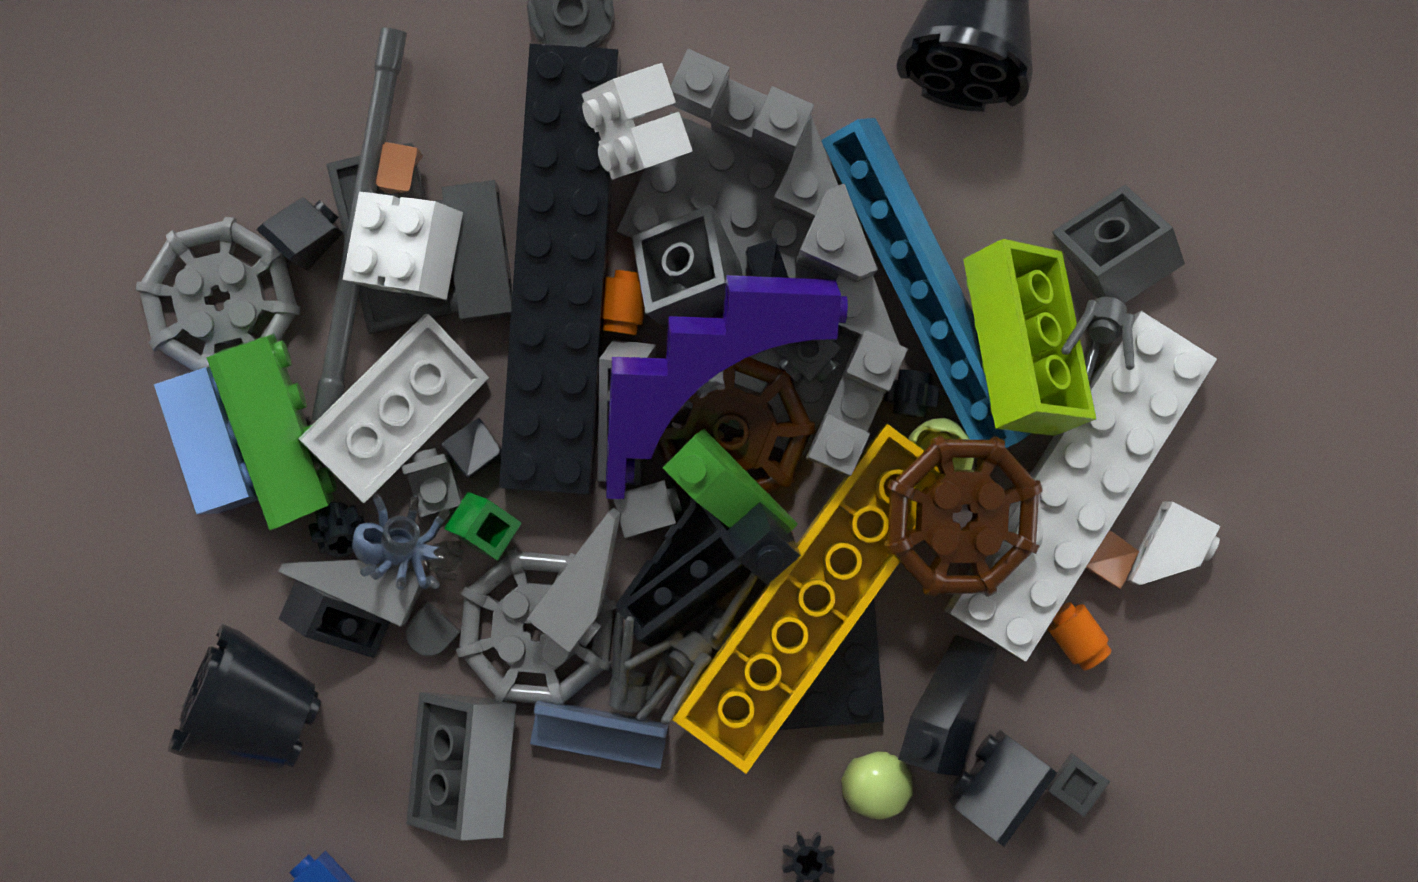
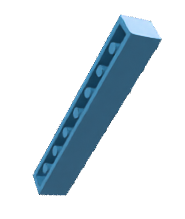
M876 118L857 119L822 139L821 142L842 184L845 183L853 207L969 439L990 440L996 436L1005 441V447L1007 448L1032 434L995 429L986 376L982 366L983 360L979 339L974 324V314Z

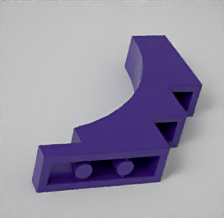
M726 275L723 318L669 316L666 358L612 356L606 460V499H624L625 483H634L635 459L652 458L659 439L671 419L699 388L721 371L744 358L788 343L837 339L839 323L845 324L847 320L848 300L847 296H841L836 280Z

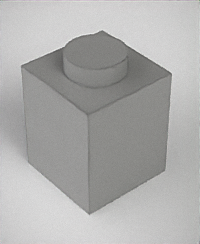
M664 480L625 491L624 499H614L616 509L621 513L620 524L624 538L676 524L674 514L682 512L676 487L667 489Z

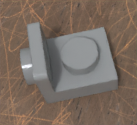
M436 448L413 454L410 457L412 463L401 466L403 474L408 476L419 517L458 507L461 503L462 497L449 454L437 455Z

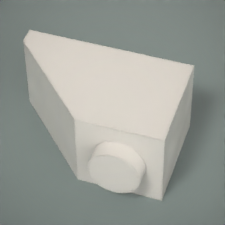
M1162 502L1138 549L1139 553L1126 581L1142 585L1201 566L1203 560L1209 561L1214 555L1220 541L1216 534L1221 526L1175 502Z

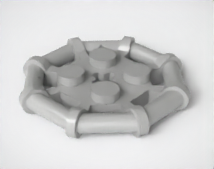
M226 216L223 221L180 232L171 230L165 235L167 240L141 282L136 283L135 291L140 292L151 337L148 344L153 351L159 350L193 371L205 367L210 368L206 357L218 353L219 345L242 340L243 343L255 340L256 338L252 335L255 329L254 325L258 318L263 316L265 311L275 315L262 337L274 333L277 342L281 340L295 315H300L301 306L296 304L285 256L270 242L238 224L234 217ZM220 240V253L196 258L190 248ZM236 243L261 257L260 260L253 267H250L235 258L233 253ZM179 256L186 263V266L177 274L174 286L161 284ZM268 272L271 273L277 301H266L261 276ZM218 287L221 292H229L230 300L224 302V309L218 311L215 305H209L208 298L213 295V290ZM159 296L171 297L178 322L169 327L166 326ZM187 331L192 336L204 341L205 347L202 355L180 343L177 339Z
M517 548L507 550V556L471 586H465L461 592V595L464 596L460 647L456 649L458 657H463L494 694L495 701L534 704L537 701L565 706V702L600 672L603 670L608 671L612 664L609 661L613 609L616 608L615 599L610 600L605 595L603 610L595 619L601 627L593 636L592 649L584 647L577 642L573 649L568 652L545 633L541 634L539 640L531 639V633L525 631V623H530L527 620L528 616L552 585L528 583L526 570L558 572L557 580L575 554L570 553L569 556L521 552ZM513 573L518 584L513 591L507 594L500 602L487 595ZM481 607L493 611L491 637L478 640ZM494 647L498 651L499 656L508 663L511 668L504 678L484 656L483 651ZM576 654L586 661L565 680L560 681L556 669L571 656ZM519 672L546 674L548 687L515 684Z

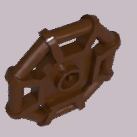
M747 357L723 370V385H715L704 393H700L697 390L688 399L693 406L686 424L673 423V417L657 444L667 464L679 452L674 439L685 438L688 443L697 433L705 429L745 471L753 467L755 469L762 467L767 475L757 478L755 481L769 493L781 487L789 488L795 482L793 476L810 435L815 433V422L810 421L791 376L785 370ZM736 371L767 384L761 392L736 384ZM777 393L781 398L790 421L778 423L774 416L773 408L768 401L774 398ZM730 420L739 422L738 427L744 430L743 435H734L732 440L725 439V431L719 428L722 422L729 423ZM777 436L789 437L790 439L779 463L770 457V453ZM673 479L672 485L680 490L682 487Z
M941 435L931 439V445L895 480L890 479L887 486L890 489L888 540L884 543L887 554H893L923 586V593L928 596L936 597L938 594H984L986 597L992 596L997 593V587L1032 553L1037 554L1040 547L1036 544L1039 494L1043 492L1041 482L1034 480L1005 447V441L1001 438L994 436L990 440L944 439ZM953 458H978L975 470H954L952 460ZM937 465L940 474L935 478L937 481L930 488L925 487L922 491L914 488ZM997 465L1015 486L1003 490L999 484L995 483L989 476L994 467ZM909 499L917 502L915 529L907 530ZM1020 501L1019 532L1017 534L1008 530L1009 506L1011 503ZM967 504L968 511L972 512V519L967 522L965 527L961 528L960 523L953 521L952 517L953 513L961 512L962 505ZM921 541L926 543L936 556L930 566L912 548ZM1003 541L1013 545L989 569L985 558L988 555L997 553ZM950 563H971L974 575L946 574Z

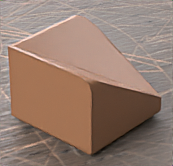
M385 142L380 157L376 179L377 186L384 193L388 194L408 192L411 187L414 167L423 157L421 151L416 147Z
M1109 530L1085 570L1112 587L1121 589L1139 551Z

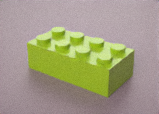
M1001 239L964 258L966 282L971 297L975 318L974 324L978 334L983 360L982 366L986 376L995 429L1057 436L1096 420L1080 339L1068 355H1064L1061 352L1066 340L1077 325L1062 251Z

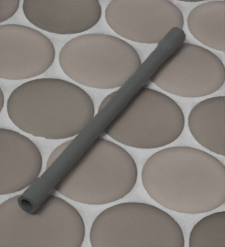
M383 27L380 30L374 63L375 76L322 376L318 381L311 420L317 421L344 394V375L360 285L343 280V274L359 192L377 194L378 186L376 179L383 144L386 142L397 76L401 71L407 37L406 32L398 29Z

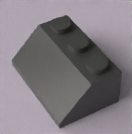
M419 692L406 824L460 841L503 838L516 704L482 697Z

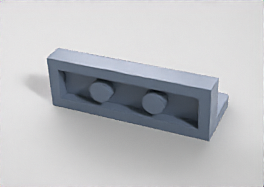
M542 701L536 702L534 709L536 715L530 744L660 769L669 724L665 725L662 722L649 719L638 721L633 716L570 704L563 706Z

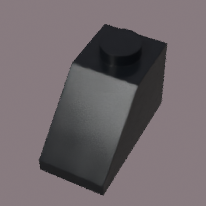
M304 197L275 214L256 229L289 261L307 271L343 234L334 225L339 217L320 199L313 205Z
M298 580L295 581L278 618L304 637L372 658L375 657L390 624L388 620Z

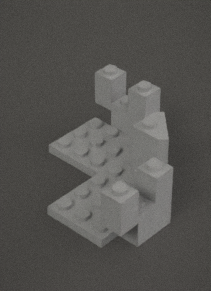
M687 49L670 86L676 103L671 105L710 122L711 129L681 116L693 151L645 168L617 233L632 240V236L711 205L740 261L743 276H752L745 258L747 247L778 237L777 245L789 278L836 280L841 296H847L848 300L847 320L845 324L839 323L838 336L840 338L835 342L841 348L834 356L840 364L822 382L816 376L809 383L803 378L797 383L793 380L792 382L810 421L815 422V432L820 424L812 444L811 441L815 433L810 435L801 459H804L807 453L806 459L843 476H851L870 435L868 429L884 394L890 390L908 350L899 345L873 275L878 269L845 183L838 186L812 118L814 104L773 86L768 96L729 79V66L691 49ZM771 348L765 352L761 351L749 356L779 368L777 364L782 360ZM723 371L705 383L698 391L704 393L715 385H723ZM736 371V384L757 392H761L767 384ZM777 393L774 398L768 401L773 408L774 416L778 423L790 421L781 398ZM687 400L683 406L692 409L693 404ZM735 420L723 423L744 433V430L738 427L739 422ZM777 436L774 447L785 451L790 438Z

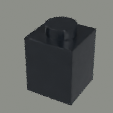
M761 502L727 530L737 560L767 585L801 556L790 527Z

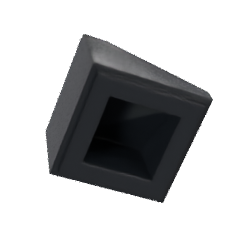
M778 237L747 247L745 258L752 276L789 278L777 245Z
M477 418L441 443L467 479L473 478L501 457L502 452L501 445L480 418Z

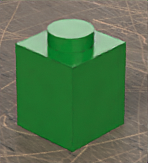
M467 492L444 529L475 551L498 561L522 523L490 500Z

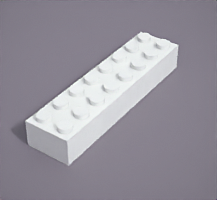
M1142 311L1133 314L1135 316L1132 328L1134 368L1128 370L1125 367L1123 338L1121 334L1115 339L1089 381L1097 419L1054 436L1030 473L1034 480L1041 482L1043 492L1039 494L1036 544L1040 547L1037 554L1032 553L997 587L996 594L986 597L984 594H954L944 609L953 617L1025 662L1217 360V358ZM1020 501L1011 503L1009 507L1008 530L1017 534L1019 532ZM1003 541L997 553L988 555L985 561L989 569L1013 545ZM972 567L968 571L967 575H974L972 572Z

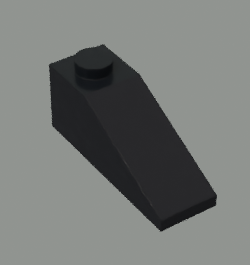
M955 635L910 716L898 760L937 774L961 776L996 655V647Z

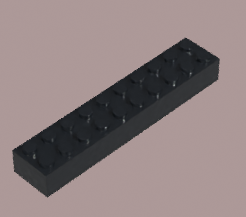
M529 43L499 488L592 494L599 392V358L601 357L603 333L602 307L604 282L607 273L613 180L609 171L603 168L599 160L598 141L601 140L599 132L595 133L594 128H591L585 120L582 109L584 103L582 94L620 77L621 60L618 49Z

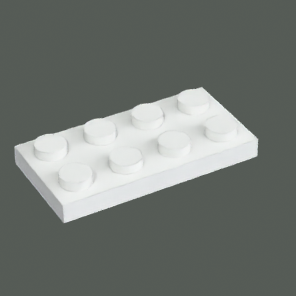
M424 314L298 440L361 502L365 503L489 377L429 314Z

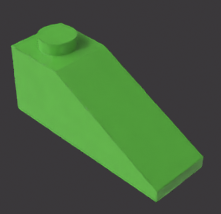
M705 429L697 433L663 467L698 504L729 528L759 502L764 504L789 526L791 531L798 525Z

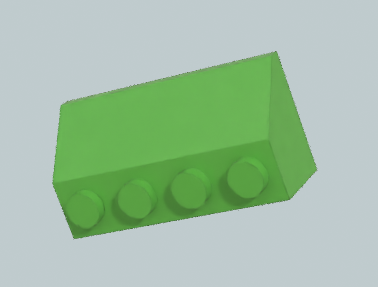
M273 333L206 357L269 530L283 526L328 506L334 499L332 492L337 491L333 473L326 467H322L321 462L298 440L312 425H307L302 409L307 407L303 390L298 382L292 384L287 367L291 366L292 362L284 341L277 342Z

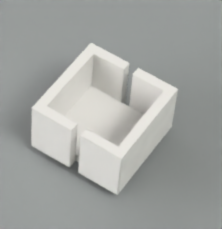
M662 63L612 79L582 94L584 99L582 109L585 120L591 128H594L595 133L599 132L601 140L598 141L599 160L603 168L609 171L612 180L693 151L679 112L636 127L633 122L634 119L645 116V113L676 103Z
M359 192L343 280L372 289L447 300L463 212L436 201L406 197L397 198L390 195Z

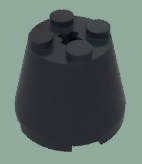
M926 0L901 44L896 65L900 78H910L922 87L921 96L926 99L960 110L985 112L986 104L1006 102L1012 107L1019 104L1026 98L1029 92L1033 74L1029 0Z
M222 624L216 634L219 637L217 641L219 647H208L182 706L179 730L174 729L169 742L168 752L191 759L281 768L284 764L293 767L303 745V742L299 741L304 723L312 725L321 704V700L317 699L318 692L315 691V684L241 631Z

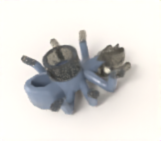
M375 494L373 501L379 513V525L369 522L360 524L356 527L352 540V549L357 558L365 564H371L362 568L360 574L363 577L371 575L374 580H377L392 566H399L395 586L397 589L403 590L406 587L405 578L408 563L411 561L419 586L422 589H426L429 586L433 589L439 588L440 583L433 576H425L421 561L425 560L426 566L430 570L435 571L437 578L455 581L457 574L446 572L454 571L461 566L463 559L453 556L463 555L464 550L458 549L461 547V542L442 541L440 544L436 543L432 546L426 544L436 537L443 522L450 515V511L447 508L443 509L435 518L430 530L419 538L420 530L415 523L419 503L418 496L411 497L407 517L396 516L388 520L387 508L381 495Z

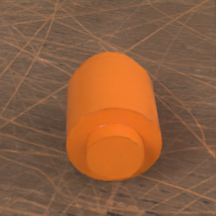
M615 270L614 278L605 277L602 330L637 335L638 325H643L645 312L639 274L637 272Z
M1072 602L1064 604L1060 607L1048 627V631L1071 663L1078 664L1084 671L1101 663L1112 651L1107 644L1109 638L1084 604L1074 606Z

